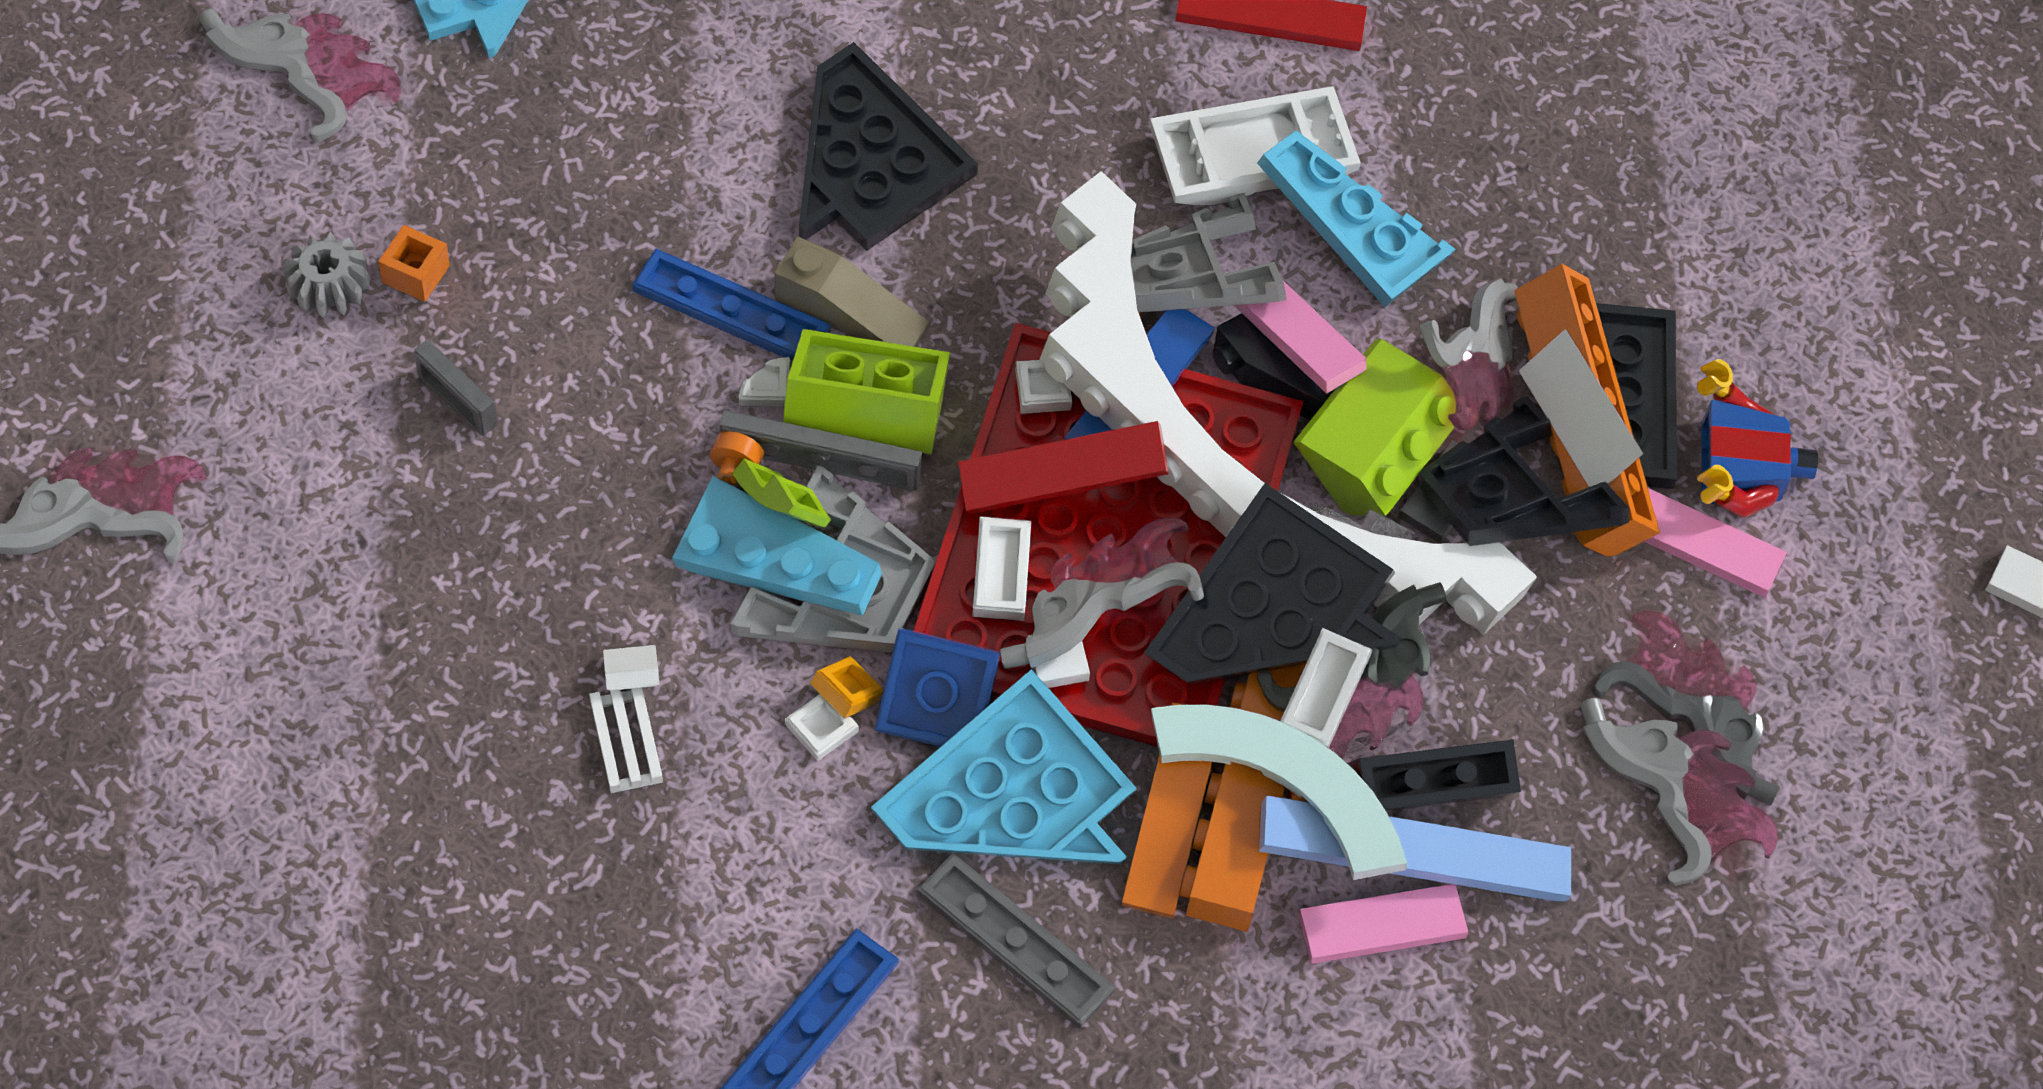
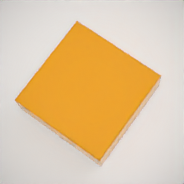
M851 656L816 671L810 682L814 689L844 719L874 705L881 699L884 690Z

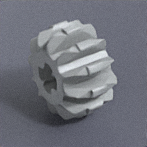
M330 231L324 241L318 242L309 234L307 240L308 247L293 245L292 259L285 261L283 269L285 279L287 280L285 285L289 297L292 300H298V305L304 313L316 306L318 314L324 319L331 306H335L336 310L344 316L347 310L346 300L350 303L361 305V299L363 298L362 290L369 289L368 285L370 284L369 272L366 271L368 264L365 254H363L362 250L355 249V244L351 241L350 237L337 243L336 237Z

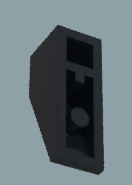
M1242 313L1217 326L1212 351L1214 361L1221 372L1226 375L1232 373L1240 384L1303 401L1300 416L1309 421L1335 390L1333 389L1326 394Z

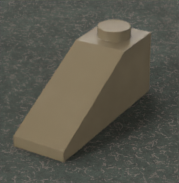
M797 236L774 273L776 301L831 324V328L852 337L915 347L929 324V321L842 255Z

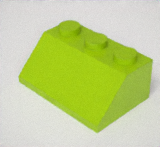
M803 329L787 378L783 422L921 451L922 453L932 455L939 424L950 352Z
M1375 339L1363 354L1366 357V371L1337 387L1294 440V444L1338 507L1348 515L1387 516L1466 413V410L1441 374L1384 339Z

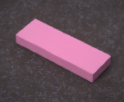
M1285 282L1284 287L1287 299L1285 301L1234 305L1326 394L1366 371V357Z
M1648 488L1660 533L1644 542L1766 598L1787 554L1786 551Z
M1455 884L1302 908L1299 911V919L1311 964L1465 939L1468 935V928Z

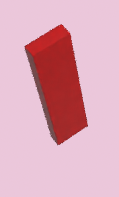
M1179 0L1175 22L1360 51L1367 6L1333 0Z
M1158 421L958 461L965 508L969 514L1169 474L1161 424Z

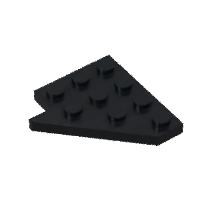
M855 42L817 66L799 221V237L807 240L836 220L868 251L977 175L978 163Z
M1264 483L1200 573L1199 577L1204 597L1198 601L1192 600L1188 590L1144 653L1188 685L1259 673L1261 670L1270 671L1306 664L1322 628L1370 648L1372 652L1396 648L1401 643V638L1367 615V612L1394 576L1395 571L1295 502Z

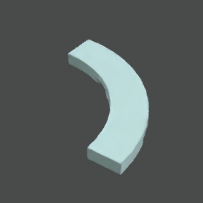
M1173 705L1151 708V717L1162 763L1210 761L1230 765L1231 762H1235L1262 771V775L1283 785L1300 798L1303 796L1322 815L1324 822L1338 841L1346 857L1353 880L1406 870L1407 861L1400 839L1387 812L1373 791L1354 769L1335 752L1313 737L1286 723L1262 714L1237 708L1214 705Z

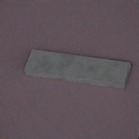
M727 410L723 411L720 421V433L732 431L749 436L761 445L764 450L763 459L812 470H816L819 465L826 468L832 474L911 491L917 489L919 483L921 451Z
M954 853L918 888L917 895L1079 1029L1115 992V985Z

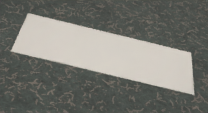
M1566 329L1519 370L1589 487L1604 481L1609 484L1643 455L1637 442Z

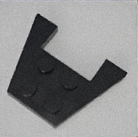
M1528 396L1516 401L1513 404V412L1505 418L1500 419L1496 416L1484 425V433L1469 444L1461 441L1419 472V488L1469 546L1622 526L1629 523V507L1605 481L1565 497L1557 498L1514 450L1550 436V420Z

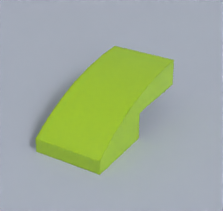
M743 459L732 473L740 486L753 499L767 508L818 527L825 528L831 521L811 488L784 478L780 472Z

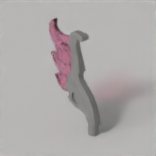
M214 9L205 10L199 16V21L207 32V42L221 56L233 64L247 69L282 72L288 75L289 88L320 110L325 116L323 123L311 128V137L316 143L322 142L340 131L346 122V112L365 95L373 92H388L393 102H398L401 95V82L391 68L383 64L364 61L355 55L356 51H370V43L367 40L354 35H336L327 32L328 28H341L342 19L332 14H311L302 18L294 25H292L290 14H276L266 16L245 27L234 28L229 24L224 25Z
M1502 278L1490 281L1478 289L1472 302L1470 326L1457 330L1445 343L1440 339L1439 326L1435 320L1420 325L1422 336L1431 356L1439 366L1443 367L1452 387L1456 401V412L1448 415V419L1458 430L1465 431L1472 429L1476 425L1481 405L1483 407V422L1494 419L1499 406L1500 408L1507 407L1513 399V378L1508 364L1513 362V349L1505 319L1504 305L1507 302L1516 300L1514 290L1518 287L1512 282L1504 283Z
M91 448L77 450L61 462L57 471L56 483L49 484L47 478L40 477L25 491L15 516L6 524L0 523V554L21 555L37 553L54 547L82 529L93 528L106 537L160 536L166 540L164 548L166 561L174 563L178 560L184 541L181 523L174 517L175 492L179 485L190 477L205 481L207 479L206 474L197 461L185 456L165 457L152 465L140 468L131 467L128 464L139 457L136 449L118 451L105 458L101 463L86 467L84 464L93 458Z
M1170 517L1157 519L1139 529L1130 541L1117 548H1112L1115 539L1110 534L1098 541L1089 550L1086 559L1075 567H1072L1075 561L1070 552L1058 559L1051 571V581L1055 590L1052 592L1042 590L1035 599L1032 608L1035 630L1032 637L1026 639L1024 644L1000 649L1004 668L1009 669L1030 664L1031 668L1054 660L1081 642L1101 614L1108 609L1115 608L1125 611L1166 588L1176 585L1188 588L1192 600H1201L1204 597V593L1196 569L1189 564L1177 562L1167 549V542L1172 534L1187 531V523Z
M1591 698L1581 702L1580 706L1586 726H1583V731L1593 751L1603 764L1618 776L1651 788L1659 795L1660 801L1657 805V812L1668 829L1683 846L1687 855V863L1683 868L1669 872L1668 882L1670 885L1687 884L1701 878L1708 870L1711 858L1736 842L1746 840L1759 843L1764 849V857L1767 859L1771 857L1778 841L1774 822L1762 809L1749 805L1740 798L1736 791V787L1739 784L1754 787L1755 779L1745 769L1732 763L1722 762L1711 753L1714 748L1727 751L1731 748V743L1722 734L1709 730H1698L1678 739L1674 736L1677 734V723L1668 720H1650L1627 727L1615 726L1611 721H1606L1599 698Z

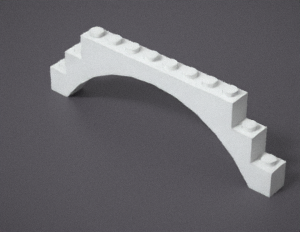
M1101 171L1060 203L1051 230L1057 235L1061 244L1067 249L1073 250L1074 253L1055 267L1045 294L1050 298L1058 312L1070 318L1049 334L1040 361L1045 365L1047 372L1054 380L1064 383L1080 398L1082 405L1091 415L1100 417L1112 430L1158 421L1161 424L1169 470L1168 475L1158 476V479L1164 484L1172 486L1189 502L1191 509L1198 517L1209 521L1219 532L1227 537L1264 485V482L1219 447L1183 406L1155 360L1137 311L1130 262L1136 203ZM1289 498L1394 569V576L1374 602L1377 609L1391 596L1413 584L1418 589L1441 582L1446 593L1447 602L1454 607L1459 618L1465 623L1473 625L1484 635L1525 596L1537 578L1532 571L1500 542L1469 546L1467 543L1432 544L1374 534L1320 515ZM1443 603L1424 608L1423 614L1419 616V625Z

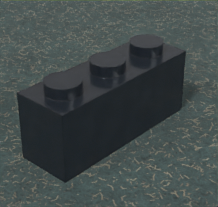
M1513 739L1365 757L1347 763L1373 791L1386 812L1505 797L1521 792Z

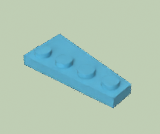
M1297 130L1264 153L1257 162L1261 169L1384 307H1387L1456 250L1443 239L1437 243L1421 231L1420 228L1423 224L1408 213L1402 217L1380 199L1383 195L1369 184L1366 186L1360 185L1347 176L1344 165Z
M712 476L672 557L675 566L699 575L750 588L752 586L762 591L863 616L882 575L877 561L793 517L765 507L749 494L715 476Z

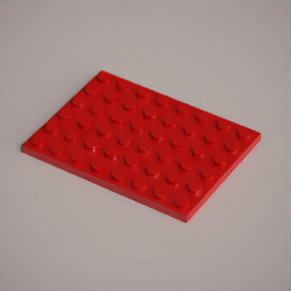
M1015 322L970 459L1064 440L1065 436L1085 413L1086 409L1082 405L1080 398L1071 391V410L1021 414L1015 371L1016 361L1040 360L1048 336L1052 332ZM1185 369L1172 387L1183 406L1223 451L1262 482L1278 491L1303 401ZM1158 477L969 514L966 511L961 485L913 631L1000 652L1002 648L1026 643L1027 636L1033 635L1035 625L1032 608L1040 591L1052 592L1063 581L1070 579L1115 583L1133 577L1143 578L1150 571L1162 565L1177 562L1189 564L1200 575L1226 537L1209 521L1198 517L1191 509L1189 502L1172 486L1161 482ZM980 517L1031 521L1024 621L972 617ZM1177 585L1169 587L1125 611L1113 608L1101 614L1082 640L1090 671L1089 681L1049 688L1082 726L1158 747L1151 717V708L1172 706V702L1181 705L1218 706L1225 679L1188 685L1144 653L1188 592V588ZM1000 657L990 700L995 701L1031 669L1033 670L1030 664L1005 669Z

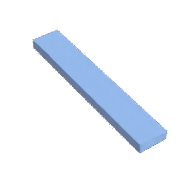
M1266 796L1261 803L1259 852L1349 867L1338 841L1324 822L1322 815L1313 805L1308 802ZM1389 816L1400 839L1407 861L1406 870L1389 874L1544 900L1566 902L1571 897V847Z

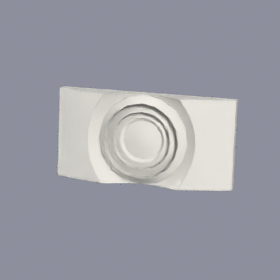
M1334 86L1150 118V128L1174 203L1216 205L1227 203L1228 198L1237 194L1245 193L1247 197L1256 192L1279 189L1257 162L1264 153L1295 130L1346 167V175L1360 168V160Z

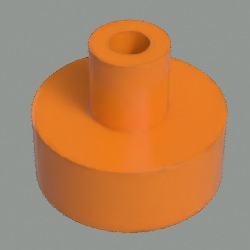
M732 431L719 433L710 452L712 462L720 468L717 478L730 485L736 484L737 480L732 473L743 459L760 465L764 457V450L758 442L749 436Z

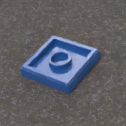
M901 627L898 628L874 731L939 747L943 746L989 706L1001 653Z

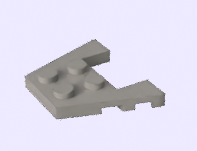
M1245 193L1228 198L1229 207L1214 214H1211L1208 208L1191 214L1193 223L1170 232L1169 227L1163 226L1132 240L1130 262L1138 312L1270 303L1287 300L1284 282L1275 262L1223 273L1210 242L1211 240L1256 230L1254 215Z
M818 465L806 487L813 490L831 519L828 524L842 529L837 541L877 561L882 571L880 580L863 616L803 601L801 606H797L751 586L731 622V633L740 637L892 653L898 628L906 629L929 585L936 560L888 521L885 524L866 508V502L853 491L848 493L834 481L832 473Z

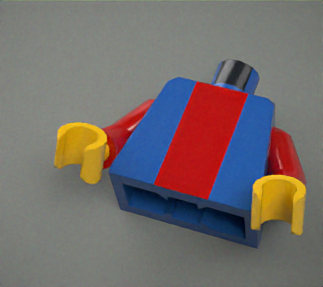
M1716 359L1701 366V372L1707 377L1698 381L1697 390L1703 396L1713 394L1714 400L1710 401L1701 422V474L1697 476V480L1701 482V504H1718L1739 517H1748L1772 506L1776 501H1781L1791 477L1815 478L1818 467V452L1813 449L1791 447L1790 422L1785 417L1774 415L1747 397L1732 382V370L1725 361Z

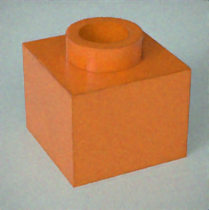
M404 224L378 261L383 284L424 302L427 301L450 266L447 243Z

